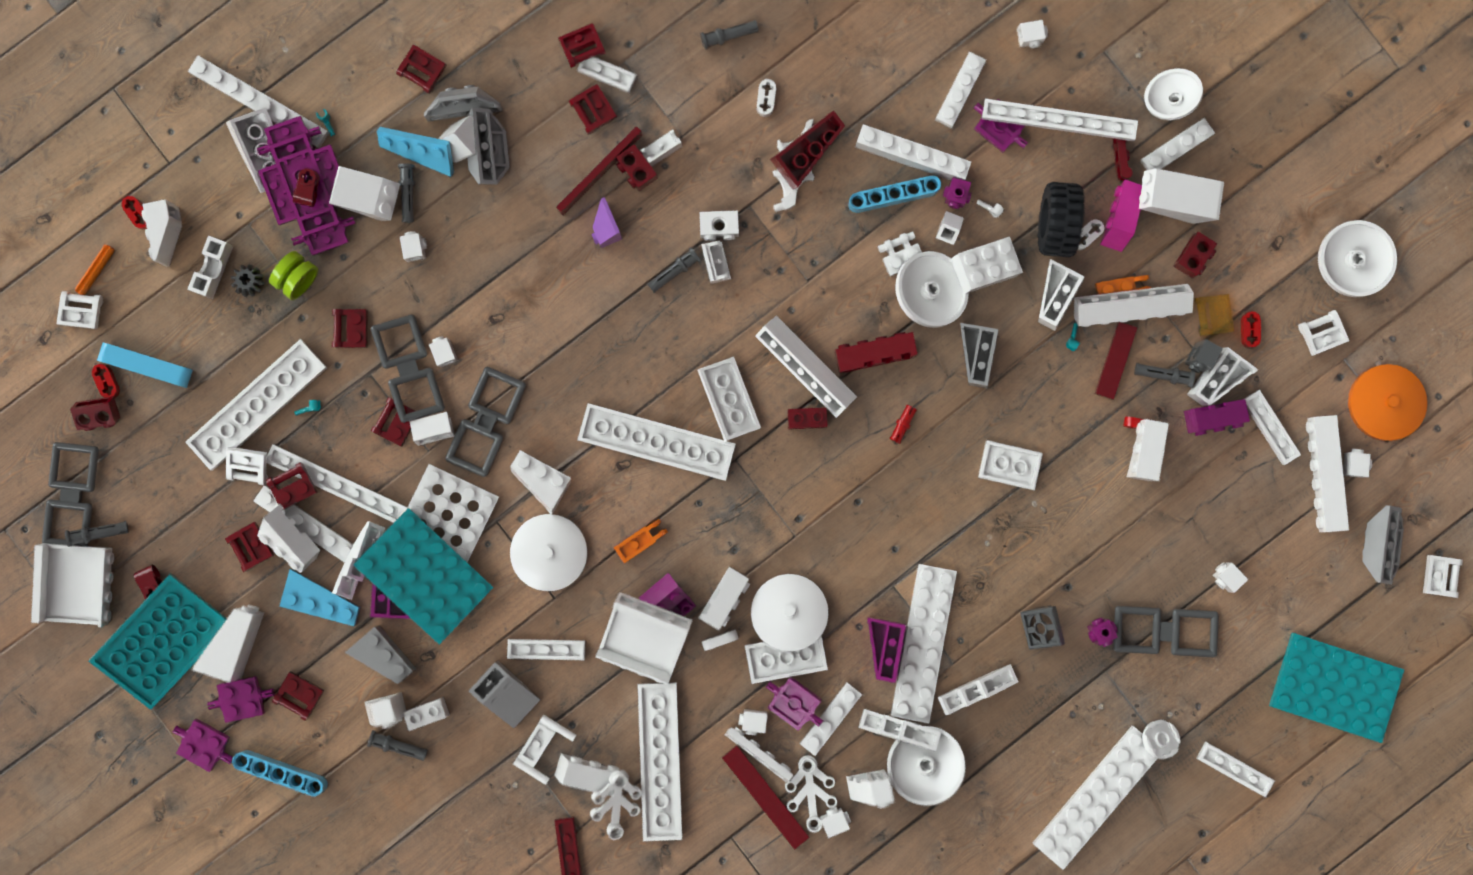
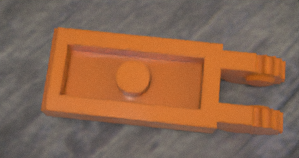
M1149 275L1131 276L1095 283L1097 295L1151 288V286H1145L1136 289L1135 282L1147 281Z
M660 519L647 527H643L614 547L624 564L668 533L667 529H663L653 537L649 532L652 528L660 525Z

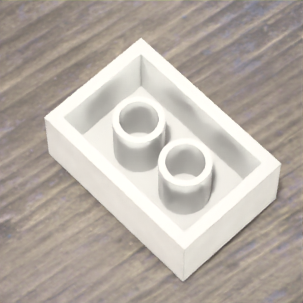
M1010 237L958 253L951 258L964 294L1014 278L1023 273Z

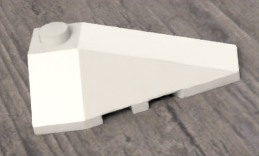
M266 107L226 122L260 193L265 192L258 170L276 164L271 152L260 156L259 151H257V148L268 145L264 129L273 126Z

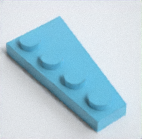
M379 127L377 130L379 147L451 177L453 175L454 168L450 141Z
M289 570L280 607L351 626L356 625L360 611L358 605L333 594L329 589L320 586L297 571Z

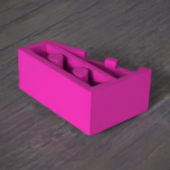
M1124 180L1121 186H1117L1114 193L1116 198L1110 207L1111 213L1106 222L1100 245L1122 252L1135 233L1141 210L1139 209V198L1142 185Z

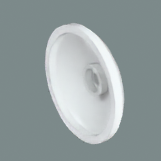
M1170 69L1154 77L1148 84L1144 94L1146 107L1153 116L1159 119L1176 120L1192 113L1200 104L1203 97V86L1199 77L1189 70Z

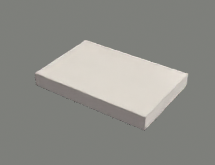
M986 440L978 478L1035 490L1043 453Z

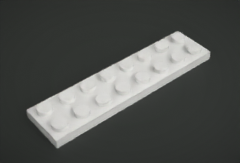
M300 339L185 443L213 471L226 459L227 448H239L324 372L327 367L306 343Z
M589 403L587 404L578 436V441L726 481L736 445L735 443Z
M918 564L891 716L924 723L930 722L957 571Z
M677 682L668 683V685L663 683L638 684L643 841L682 840Z
M1134 726L1128 729L1033 841V844L1062 870L1065 869L1157 760L1145 749L1143 734Z

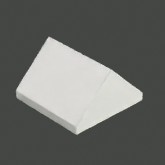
M467 116L450 125L438 138L450 141L452 161L455 163L476 154L473 116Z

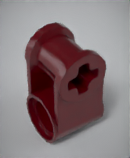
M305 168L299 172L293 194V203L314 207L320 176L316 171ZM306 175L313 176V179L307 180L305 179Z
M153 564L134 573V579L145 600L162 583L160 573Z

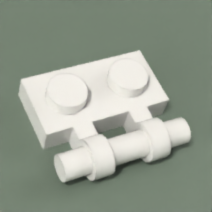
M913 231L907 234H900L898 238L891 241L886 240L884 244L878 246L880 253L888 252L889 256L882 260L889 276L897 274L908 259L918 253H922L918 243L912 246L909 243L910 240L915 239ZM903 244L904 249L895 253L893 248Z

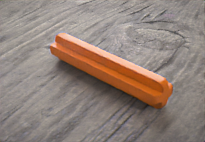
M105 244L76 286L75 291L77 293L86 295L115 250L111 246Z

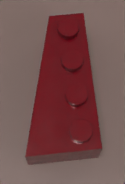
M834 110L770 159L792 190L800 186L804 178L810 173L817 161L845 127Z
M901 332L888 338L887 336H882L870 342L862 340L853 346L849 344L839 345L838 349L834 351L839 374L915 358L918 353L913 332Z

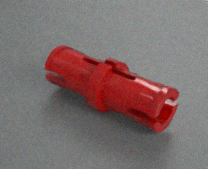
M909 405L905 406L900 419L896 421L897 425L889 438L890 440L901 444L906 430L911 427L910 423L917 409Z

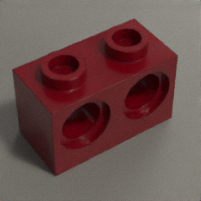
M635 144L616 157L618 162L616 166L622 174L625 172L628 175L629 179L627 181L633 189L637 188L640 192L658 179L656 172ZM627 158H634L635 162L632 165H626L625 160ZM639 173L646 174V178L642 181L637 180L636 176Z
M1199 231L1194 233L1173 267L1191 278L1197 275L1200 276L1206 269L1204 265L1208 259L1211 260L1216 253L1214 248L1218 243ZM1199 244L1204 245L1205 252L1199 250ZM1189 259L1195 262V268H1191L1188 265Z
M114 396L75 402L70 409L77 430L91 431L96 427L102 426L110 428L120 419ZM102 411L107 412L109 416L104 415ZM83 414L88 415L90 419L85 418Z
M827 407L787 410L788 430L827 428Z

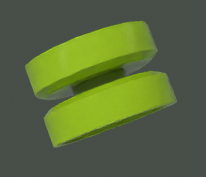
M291 251L275 266L270 275L269 283L278 290L283 289V294L293 301L302 296L312 285L318 274V267L310 261L305 262V257L297 251Z

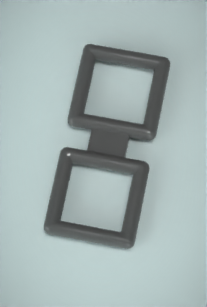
M408 315L372 326L371 333L383 368L388 369L397 366L400 377L388 381L400 421L405 423L443 411L445 406L433 370L426 368L419 371L415 361L427 356L415 316ZM409 323L418 352L388 360L380 332ZM427 376L436 405L406 414L397 385Z
M485 367L468 404V407L478 412L474 423L466 419L461 421L445 457L446 461L486 477L503 441V436L493 431L497 421L504 424L511 422L526 388V383L490 367ZM489 376L517 387L506 415L477 404ZM466 428L494 440L483 468L455 457Z
M61 442L53 443L48 485L51 488L61 490L59 500L49 499L46 501L42 543L67 545L65 539L50 538L54 507L84 511L82 527L90 528L92 505L82 503L83 491L93 492L95 489L98 447ZM60 450L90 453L87 484L57 481ZM84 542L73 544L78 546H88V544H85Z
M1116 606L1114 624L1118 630L1116 632L1118 638L1114 639L1113 643L1115 652L1158 654L1160 651V641L1171 642V653L1173 655L1217 656L1219 614L1216 611L1174 609L1172 612V622L1161 621V610L1159 608ZM1123 614L1153 615L1152 646L1121 645ZM1180 617L1211 619L1210 649L1179 648Z

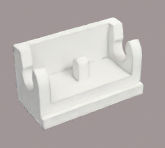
M672 129L658 140L641 149L640 152L652 167L680 149L682 143Z
M714 241L701 244L710 283L714 284L730 280L731 276L722 242Z
M447 412L409 421L413 441L418 446L455 436L452 421Z

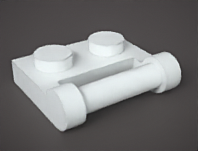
M62 291L57 324L98 329L100 308L103 304L102 295L86 296ZM70 301L92 304V308L70 307L68 303Z
M1335 310L1328 312V315L1298 325L1311 356L1349 341L1340 317ZM1328 322H1332L1334 325L1314 335L1310 331Z
M234 447L227 448L226 479L232 481L238 479L266 485V479H268L266 474L267 453ZM235 469L258 472V475L236 472Z
M1427 555L1423 593L1458 598L1459 571L1463 560ZM1449 564H1452L1449 591H1447L1446 584Z

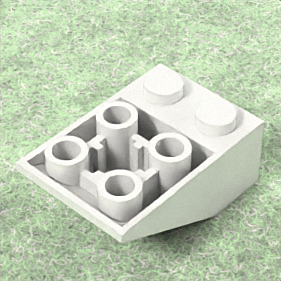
M165 199L143 204L142 217L147 225L145 235L150 242V258L168 267L170 266L181 231L182 222L179 207Z

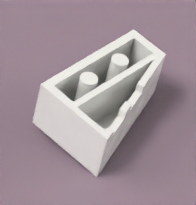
M1050 259L1039 323L1054 331L1057 329L1083 283V275Z
M1148 419L1141 420L1136 428L1137 437L1127 473L1128 478L1159 481L1169 423Z
M520 450L510 466L511 472L552 515L569 487L571 478Z
M279 504L263 518L257 536L263 544L270 546L277 556L284 558L292 569L302 573L317 559L320 549L305 532L301 534L294 526L296 523L294 519L291 518L289 520L282 512L284 508Z
M729 567L700 614L699 619L718 630L721 626L725 627L730 619L728 616L731 609L735 611L740 602L738 599L741 592L745 594L750 586V583H748L749 578Z
M402 692L364 702L370 725H382V728L394 726V724L402 721V717H404L403 712L406 711Z
M561 753L554 776L562 785L595 792L601 791L609 784L611 774L619 770V768L613 765L606 767L596 761H586L576 756ZM614 790L611 793H609L608 796H612Z
M884 769L846 776L851 800L873 806L878 805V808L888 807L890 803L894 802L890 778Z

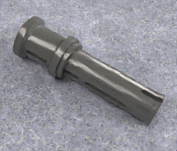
M756 20L723 30L716 28L713 32L705 34L702 32L700 36L703 47L706 50L709 46L723 45L727 40L757 33L759 30L757 29Z
M398 164L400 169V180L398 183H400L402 222L413 223V187L416 184L413 169H415V165Z
M690 247L687 253L680 258L677 257L674 264L647 283V285L655 293L682 271L687 272L690 266L701 260Z
M1136 363L1134 375L1168 380L1174 385L1176 383L1185 384L1192 388L1195 380V371H1182L1176 367L1171 370Z
M127 521L95 528L84 526L79 530H65V539L67 546L72 547L73 544L83 542L88 544L91 540L129 533Z
M372 730L367 747L374 746L383 749V752L393 751L422 761L425 760L428 749L395 740L391 735L378 734L375 730Z

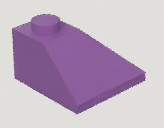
M605 197L601 198L593 224L595 233L591 234L595 244L599 243L601 248L622 240Z

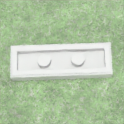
M596 57L580 62L577 69L579 73L627 93H630L637 74Z

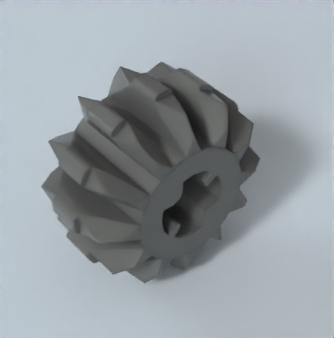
M249 264L247 268L244 265H240L241 271L234 270L237 275L231 276V279L235 281L231 286L236 288V293H242L244 297L250 294L253 297L255 296V290L261 292L259 285L263 286L265 283L260 281L264 278V275L259 274V268H253V265ZM249 278L251 279V280H250V283H248V282L245 283V280H246V279H249Z

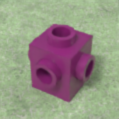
M953 177L949 186H945L943 197L946 198L944 203L949 204L948 207L953 209L963 208L965 203L969 204L972 194L969 192L971 182Z
M1101 617L1093 620L1092 624L1087 626L1091 642L1105 647L1114 643L1113 640L1118 638L1116 632H1118L1116 625L1108 619ZM1105 629L1107 634L1103 636L1102 631Z

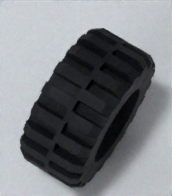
M1050 182L1044 189L1038 223V246L1040 253L1044 256L1072 257L1079 248L1085 210L1084 190L1079 184Z

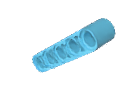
M927 176L856 192L850 197L848 207L852 212L860 213L931 197L939 191L941 181L936 176ZM933 182L936 185V189L930 190L927 187V183ZM908 187H916L918 193L911 194L908 191ZM890 191H897L899 193V197L892 198L890 196ZM878 195L881 201L875 203L872 201L871 196ZM854 199H860L862 201V206L856 207L853 205L852 201Z
M104 342L97 361L184 388L188 387L193 372L192 369Z
M250 750L241 751L234 755L232 759V764L237 770L310 796H318L328 786L326 778L321 775ZM242 755L247 758L246 765L242 764L240 760ZM259 762L265 764V771L259 769ZM278 768L283 770V778L277 775ZM296 775L301 776V778H302V783H301V784H298V783L295 781V776H296ZM314 781L320 784V790L314 789Z

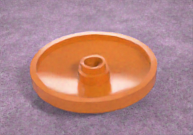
M1385 364L1372 367L1358 376L1349 392L1348 407L1353 422L1364 434L1377 440L1392 441L1405 438L1418 429L1426 415L1427 395L1421 381L1411 371L1398 365Z

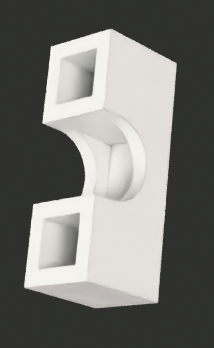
M208 236L201 253L204 255L203 266L199 272H194L187 290L213 299L233 246Z

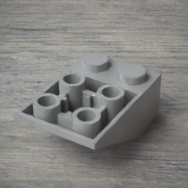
M499 660L469 690L479 702L513 728L541 700Z

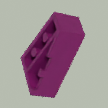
M1245 399L1184 411L1188 434L1195 433V436L1207 434L1206 430L1213 429L1214 432L1224 431L1225 426L1232 425V429L1244 427L1245 422H1250Z
M372 583L370 617L410 619L408 615Z
M868 617L876 679L896 683L907 624Z

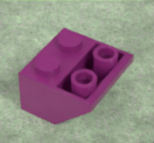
M669 573L639 597L641 601L683 617L696 607V604Z

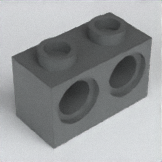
M1207 339L1194 344L1184 364L1188 365L1189 369L1196 373L1213 369L1223 348Z

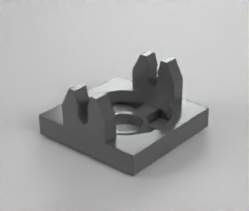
M1042 606L1020 612L1029 650L1065 644L1056 606ZM1041 614L1048 616L1052 624L1044 622ZM1035 616L1036 623L1031 627L1032 618ZM1039 623L1043 624L1045 627V632L1043 634H1041L1037 629V625ZM1054 630L1053 638L1047 640L1046 634L1048 631ZM1034 632L1040 636L1041 641L1034 636Z

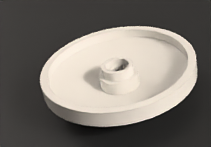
M1354 220L1338 225L1325 236L1318 252V265L1322 277L1332 289L1345 296L1364 297L1380 291L1390 282L1397 266V252L1391 237L1381 227L1368 221Z
M933 251L918 253L908 259L897 274L895 284L897 300L904 313L917 324L930 328L943 327L958 319L965 310L969 293H963L950 257Z
M554 514L539 515L526 521L515 533L510 547L511 563L517 576L528 586L541 591H556L569 586L581 575L587 562V543L581 530L569 519Z
M795 574L779 575L765 582L755 594L751 606L752 624L757 635L768 646L784 652L800 651L813 645L823 634L828 621L827 601L820 588L811 580Z
M924 726L941 732L936 751L895 740L888 754L887 771L891 784L903 798L918 805L932 806L947 801L958 791L964 780L966 764L961 747L950 734L936 727Z

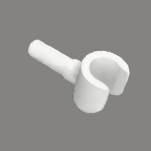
M978 200L976 203L986 208L993 217H999L1004 210L998 203L994 207L981 200Z

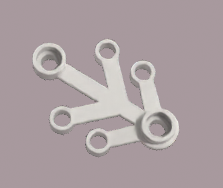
M806 755L798 762V772L790 781L785 783L786 791L793 793L797 788L796 785L804 776L806 784L795 798L788 801L787 809L790 812H796L799 804L807 795L809 818L806 825L809 831L815 833L822 828L821 819L817 816L815 794L829 808H834L837 805V799L833 795H828L813 781V775L823 781L824 786L828 789L834 787L835 780L817 768L818 764L813 756ZM805 762H811V767L805 768ZM831 779L833 781L832 785H826V780ZM789 783L794 784V788L792 790H789L787 788V785ZM830 798L835 800L833 805L828 804ZM790 803H795L796 808L791 809L789 807ZM812 820L818 822L816 826H811L810 823Z
M624 770L613 772L609 778V784L601 791H595L591 796L593 802L599 805L614 790L613 795L600 808H593L590 812L593 821H600L603 815L612 807L611 823L607 826V834L612 840L620 839L624 833L622 826L619 824L621 805L629 812L630 816L634 817L640 813L639 806L636 803H631L622 795V789L629 792V795L634 800L639 799L642 795L638 786H633L628 782L629 777Z

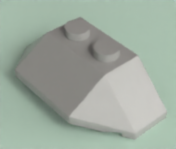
M467 85L464 89L447 88L445 91L440 92L424 112V117L429 122L469 116L471 108L490 109L492 113L503 110L500 103L481 88L475 87V85Z
M471 108L469 116H473L476 154L467 158L468 169L478 184L497 185L510 168L506 130L490 109Z
M1386 505L1367 523L1362 561L1376 582L1392 585L1393 578L1396 576L1399 568L1404 527L1401 516L1402 508Z

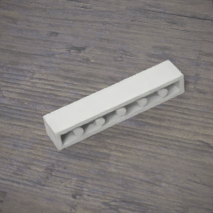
M864 124L855 148L948 180L954 177L965 181L971 165V161Z
M1188 284L1074 297V319L1078 326L1089 327L1095 324L1107 325L1111 322H1128L1129 320L1164 318L1170 315L1182 316L1187 313H1193L1194 292Z
M777 316L764 325L755 336L836 418L857 398Z
M1337 415L1307 418L1306 431L1309 433L1310 439L1308 441V450L1311 452L1312 458L1310 460V469L1313 471L1314 478L1312 480V488L1315 490L1316 497L1314 499V507L1317 510L1318 516L1316 518V526L1319 532L1349 530Z

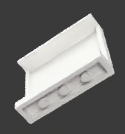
M47 543L35 545L31 623L49 621L98 625V627L108 625L111 620L109 606L112 601V592L110 591L113 581L111 565L114 562L112 548L78 545L68 547L63 544Z
M619 592L595 657L604 662L617 665L622 669L635 672L640 676L653 679L658 683L668 685L692 620Z

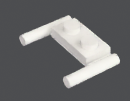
M543 715L513 765L546 785L550 778L534 769V766L556 732L572 742L576 734Z

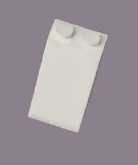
M1161 169L1144 171L1139 209L1192 224L1219 220L1224 188L1223 181Z
M253 605L235 608L198 659L193 670L227 682L242 679L264 612L259 611V607Z

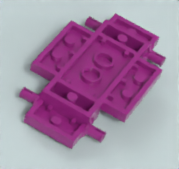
M298 116L265 128L268 145L257 148V151H259L260 156L271 152L276 164L260 169L258 173L278 225L281 226L297 220L302 235L291 238L292 243L295 246L305 242L312 256L348 244L349 241L345 227L356 224L353 216L342 220L335 205L329 204L339 163L331 144L314 150L311 137L322 134L320 127L308 130L302 117ZM305 168L316 171L320 176L314 207L293 203V194L298 174ZM306 175L305 179L312 180L313 176Z

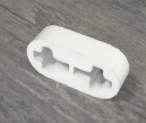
M770 79L763 80L759 85L757 112L763 117L771 115L774 109L776 85ZM766 85H770V88L773 89L769 90L768 96H765V89H762ZM764 100H768L767 106L771 107L766 112L760 107L764 105Z
M1094 219L1083 227L1081 238L1084 235L1087 238L1083 241L1085 245L1080 244L1078 250L1088 247L1103 233L1104 224L1100 220ZM1091 224L1093 226L1098 225V232L1095 231L1090 235L1089 231L1092 229Z
M735 629L702 641L704 651L735 641L739 637Z

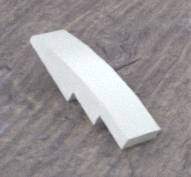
M367 521L346 558L333 589V594L352 600L358 581L363 582L364 575L353 564L384 533L385 527Z
M1011 664L959 686L939 696L938 699L945 715H949L1018 683V679Z
M863 709L858 726L860 729L933 751L937 749L941 734L939 731Z

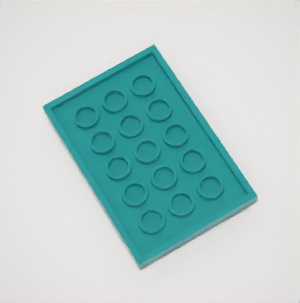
M409 508L353 564L439 645L494 588Z
M170 573L88 662L151 710L201 657L227 618Z
M1291 633L1269 706L1382 743L1404 669L1296 633Z

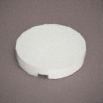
M1165 720L1150 722L1143 732L1144 747L1150 755L1157 759L1173 757L1179 750V732L1172 723Z

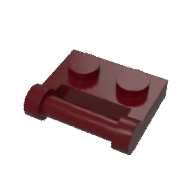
M593 23L558 37L571 68L599 54L601 56L606 54ZM596 44L597 46L577 56L572 57L571 55Z
M413 44L398 67L396 74L400 77L404 76L430 94L447 65ZM410 65L430 78L426 82L408 71L407 68Z
M598 84L569 100L570 106L574 107L586 127L585 131L588 135L617 118ZM584 100L597 120L594 123H591L580 104Z
M332 309V316H334V341H332V348H367L368 310ZM342 316H347V342L341 341Z
M388 397L386 400L387 404L380 418L370 431L402 447L411 431L409 421L402 423L397 412L387 432L382 430L393 407H396L394 400ZM403 405L406 414L415 412V410Z
M302 462L274 478L266 479L268 487L271 489L278 505L281 504L284 508L283 510L318 493ZM297 474L301 475V479L279 490L277 484Z
M252 522L225 538L227 544L231 545L241 563L243 573L274 556L270 546L263 544L257 536L260 528L256 522ZM238 538H241L252 561L249 562L237 542Z
M290 671L274 696L272 703L280 704L301 716L300 719L307 721L324 690ZM287 693L308 706L306 709H303L283 698V696Z

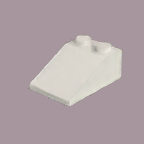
M338 166L329 204L380 221H391L400 183Z

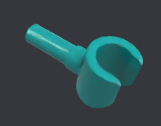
M323 109L325 116L320 117L318 112H316L317 118L325 124L331 137L336 135L329 122V113Z
M1077 323L1073 324L1072 334L1066 343V347L1072 351H1075L1080 344L1079 341L1075 340L1078 328Z
M309 400V407L294 411V414L297 416L309 411H319L321 409L320 400Z

